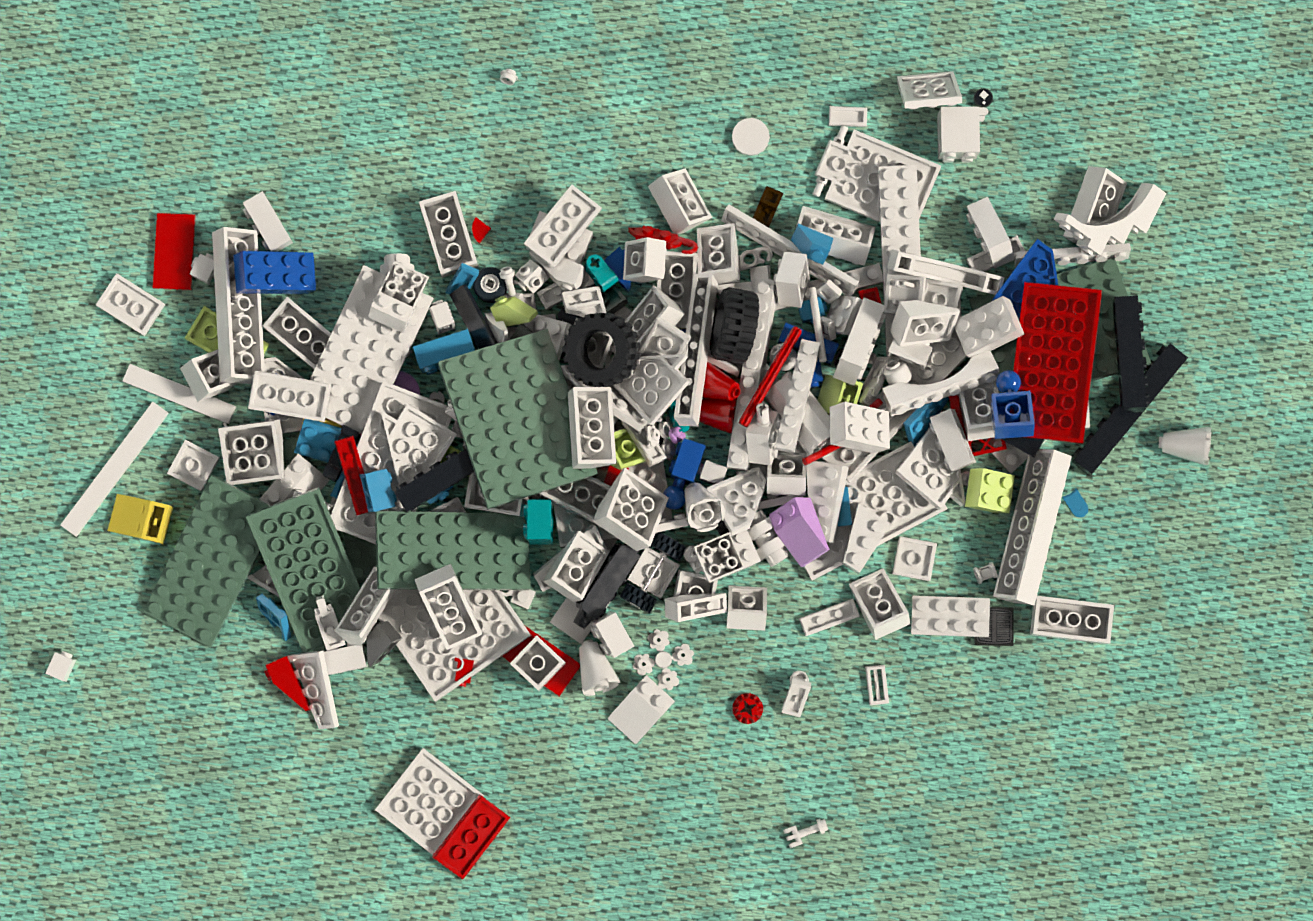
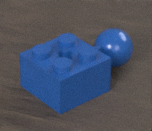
M1011 370L1003 371L996 379L997 389L1001 393L991 394L994 438L1034 436L1035 423L1031 391L1017 392L1021 386L1019 375Z
M685 438L683 442H678L675 455H678L676 461L672 460L669 468V473H671V478L674 479L672 486L667 487L663 492L668 497L666 504L668 509L678 510L684 506L685 483H694L706 445Z

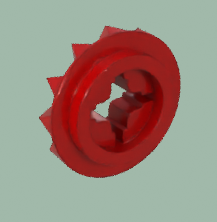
M744 693L735 699L732 711L739 722L752 724L762 716L763 704L758 696ZM744 700L748 705H756L751 709L752 716L748 712L740 713L745 708Z

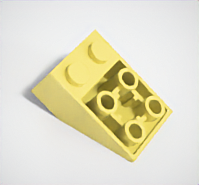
M117 494L107 531L164 544L173 507L150 500Z

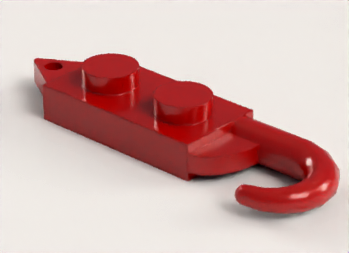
M645 225L628 228V232L635 237V240L647 237L664 240L668 250L678 248L681 245L692 248L682 250L683 254H693L698 250V244L695 241L679 237L678 234L671 233L670 231H663Z

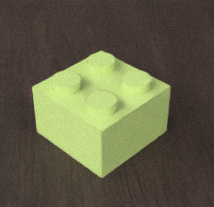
M984 468L970 469L965 507L992 513H1010L1015 475Z

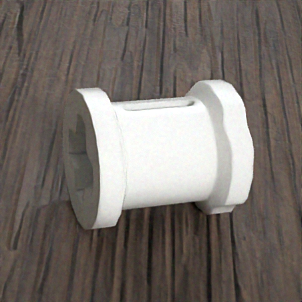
M993 562L980 568H973L978 584L992 577H998Z

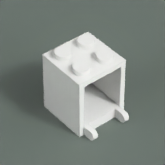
M940 108L937 115L938 160H943L944 163H952L954 159H961L963 163L973 162V159L977 158L980 153L979 122L985 120V116L988 114L987 108Z

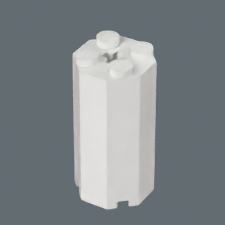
M791 371L785 373L777 383L773 382L765 396L766 401L773 410L779 411L781 420L793 376ZM810 391L797 440L808 455L830 445V416Z

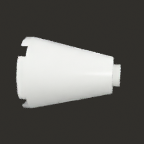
M1211 427L1167 432L1163 434V437H1159V448H1162V452L1202 465L1209 464L1208 454L1211 445Z
M691 483L685 488L686 517L689 525L700 532L710 531L719 526L718 523L721 519L723 521L725 516V509L721 501L700 483Z
M593 640L584 641L582 646L579 647L583 695L593 696L597 691L603 690L604 693L616 688L619 685L618 683H620L619 678L598 643L593 642Z

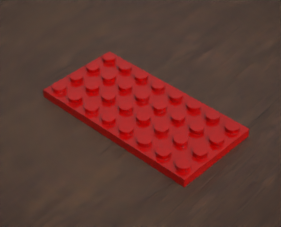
M1024 282L1019 321L1024 335L1017 338L1013 371L1021 379V386L1017 392L1031 391L1035 427L1034 436L1026 438L1083 444L1102 290Z

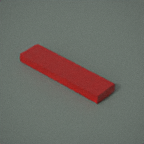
M354 436L337 440L335 445L356 516L368 513L360 474H364Z

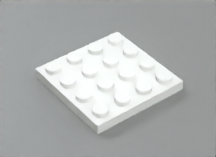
M423 748L375 810L433 855L480 794L483 797L484 795Z

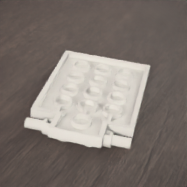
M841 125L837 137L835 136L833 141H828L814 174L817 176V184L812 195L819 197L823 187L829 181L831 185L824 200L880 223L878 167L917 165L920 218L941 165L857 130L853 131L848 145L844 146V138L848 127Z

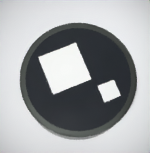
M981 88L976 91L973 100L976 106L986 108L992 103L993 95L988 89Z

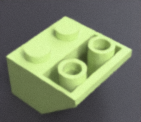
M825 374L817 401L830 416L831 406L842 402L857 404L863 383L856 381L855 385H851L833 378L832 375Z

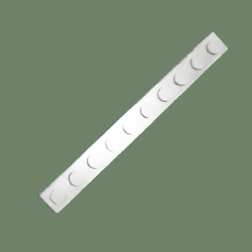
M756 278L754 292L759 298L758 327L751 354L742 365L739 384L740 394L737 397L727 467L732 470L748 471L751 466L748 459L745 433L748 427L740 425L739 420L765 376L777 299L775 297L776 285L773 284L771 279Z

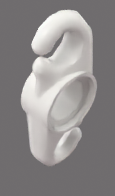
M762 246L744 251L741 255H738L740 271L756 267L759 263H764L765 260L760 256L763 251L768 253L766 261H770L773 256L772 250ZM752 254L755 257L752 264L744 262L746 255Z

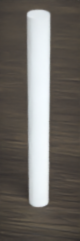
M811 287L808 290L816 342L821 344L818 358L819 362H826L817 292L815 287Z

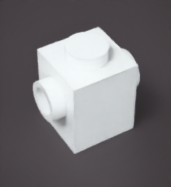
M208 253L206 256L200 254L199 257L194 258L191 264L192 270L190 275L209 285L214 278V259Z

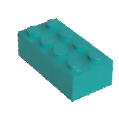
M527 500V505H524V517L527 524L523 525V536L530 545H553L554 507L551 500Z

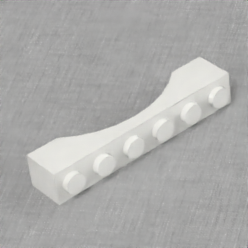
M893 249L891 250L887 268L894 271L963 285V287L994 295L1002 287L1005 278L997 274Z
M989 350L972 356L968 364L961 371L941 382L925 385L898 382L882 388L883 399L891 416L901 415L908 410L921 408L925 404L938 402L942 398L955 396L962 391L974 389L985 383H992L999 375V367Z

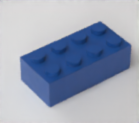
M241 251L233 255L236 293L309 294L316 291L313 253Z

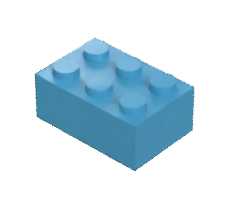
M468 329L413 346L419 368L422 373L427 375L438 372L437 369L439 367L437 363L439 361L475 351Z

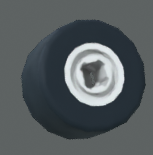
M494 267L483 268L479 271V275L473 283L475 294L484 302L495 303L496 299L507 293L505 279L500 278L499 273L501 271Z

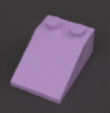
M794 497L769 514L776 534L800 567L806 566L829 551L811 498Z

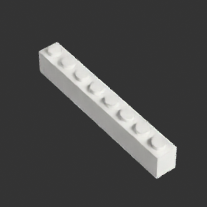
M694 274L686 328V334L691 336V339L683 352L688 358L681 365L680 370L690 383L676 399L674 418L679 426L699 425L718 282L713 274Z

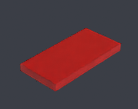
M157 213L153 289L192 291V276L190 272L194 256L196 215Z
M526 627L531 636L502 657L511 663L537 635L565 662L560 670L544 685L560 697L579 670L580 663Z
M479 794L432 857L463 880L511 817Z

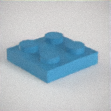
M304 419L294 453L328 463L335 447V441L338 440L342 428L315 420Z

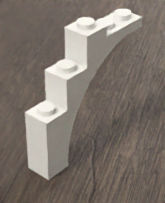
M1141 183L1131 201L1120 212L1107 220L1094 224H1082L1071 215L1056 213L1054 220L1059 223L1060 228L1072 232V236L1079 239L1076 245L1082 248L1084 254L1088 256L1093 254L1101 255L1107 243L1115 245V243L1124 244L1130 232L1138 234V232L1147 233L1166 193L1154 184Z

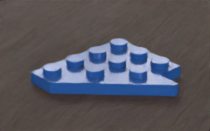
M1039 239L1034 242L991 300L994 301L1002 296L1011 300L1019 321L1024 282L1058 285L1053 250Z

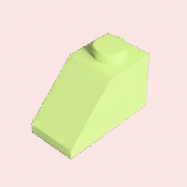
M502 296L496 299V303L490 307L495 321H504L506 327L531 322L538 315L536 309L516 297L506 298V296Z

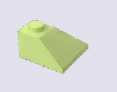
M626 429L614 432L616 464L611 466L622 470L623 468L646 462Z

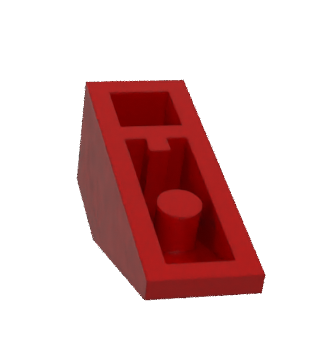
M288 656L265 665L267 670L264 671L268 681L272 680L273 684L305 711H310L309 703Z

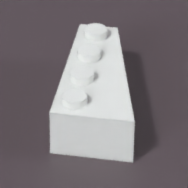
M814 461L806 465L808 498H811L826 542L835 543L848 467Z

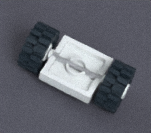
M660 532L655 534L651 546L660 551V553L649 547L645 548L628 576L627 580L639 586L640 589L627 583L620 595L622 599L649 614L655 606L657 599L645 592H649L660 599L662 598L680 566L668 559L667 556L680 562L684 550L687 548Z

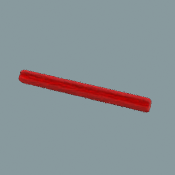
M794 326L742 414L739 420L740 425L748 427L757 412L756 406L762 403L802 333L800 328Z

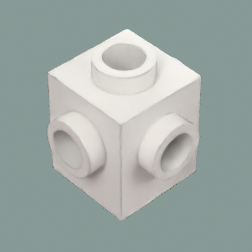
M531 259L515 274L519 280L517 284L524 291L528 289L533 294L549 279L542 268Z

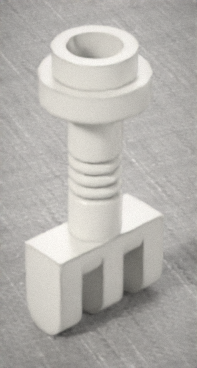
M510 266L501 268L499 275L501 279H505L508 291L503 296H506V298L516 297L524 302L523 294L515 292L512 277L515 275L514 270Z
M817 819V824L799 831L796 825L784 829V834L791 831L793 835L786 837L787 841L792 839L796 841L790 843L789 847L793 848L803 844L801 838L808 836V834L810 835L818 831L824 834L828 830L825 819Z

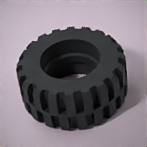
M731 287L722 290L715 308L710 338V353L714 359L738 364L748 360L754 345L759 318V298L755 292Z
M594 313L577 319L575 321L576 325L569 327L568 331L570 334L564 337V341L567 342L566 346H562V352H566V357H563L564 363H569L567 369L570 373L575 374L574 378L576 380L583 381V384L587 386L608 387L622 383L623 379H628L631 376L630 371L635 370L637 367L635 360L640 358V354L637 353V348H640V342H636L635 338L638 335L636 331L631 330L633 326L629 322H624V318L615 316L612 313ZM600 331L606 332L612 337L616 348L614 360L606 368H597L593 365L587 352L590 338Z

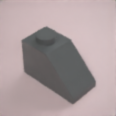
M388 621L383 623L377 622L366 638L368 665L371 667L380 663L402 639L401 635Z

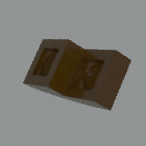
M766 186L753 218L769 228L784 193Z

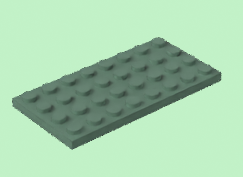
M211 475L143 612L211 648L260 553L246 515L271 505Z
M317 487L246 515V519L303 653L326 649L315 618L314 609L318 608L316 597L324 596L326 605H332L338 623H340L361 589L321 490Z
M376 511L377 589L418 590L415 579L451 564L463 590H530L529 542L523 536V525L527 524L525 517L502 513H407L406 511Z

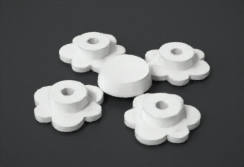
M661 416L657 420V422H660L658 429L654 425L646 427V438L650 445L655 447L656 444H659L661 435L664 438L661 448L667 457L666 459L672 460L675 455V446L668 439V432L672 428L669 416L666 417L667 422H662Z
M656 629L654 633L648 635V641L652 649L656 648L657 651L661 652L657 653L655 661L649 658L648 654L643 656L636 655L633 668L641 676L645 675L646 672L651 673L655 663L659 668H665L662 670V674L657 676L659 680L658 686L661 689L667 688V690H672L673 686L679 684V679L676 677L677 673L667 667L671 665L672 659L679 666L684 664L690 665L694 652L690 650L689 645L683 644L681 647H675V652L671 657L668 652L663 651L665 646L669 645V640L667 639L669 636L668 632H660V630Z

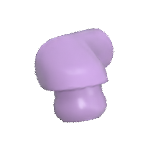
M678 426L672 427L668 432L673 444H677L686 437L685 433L679 432L681 428Z

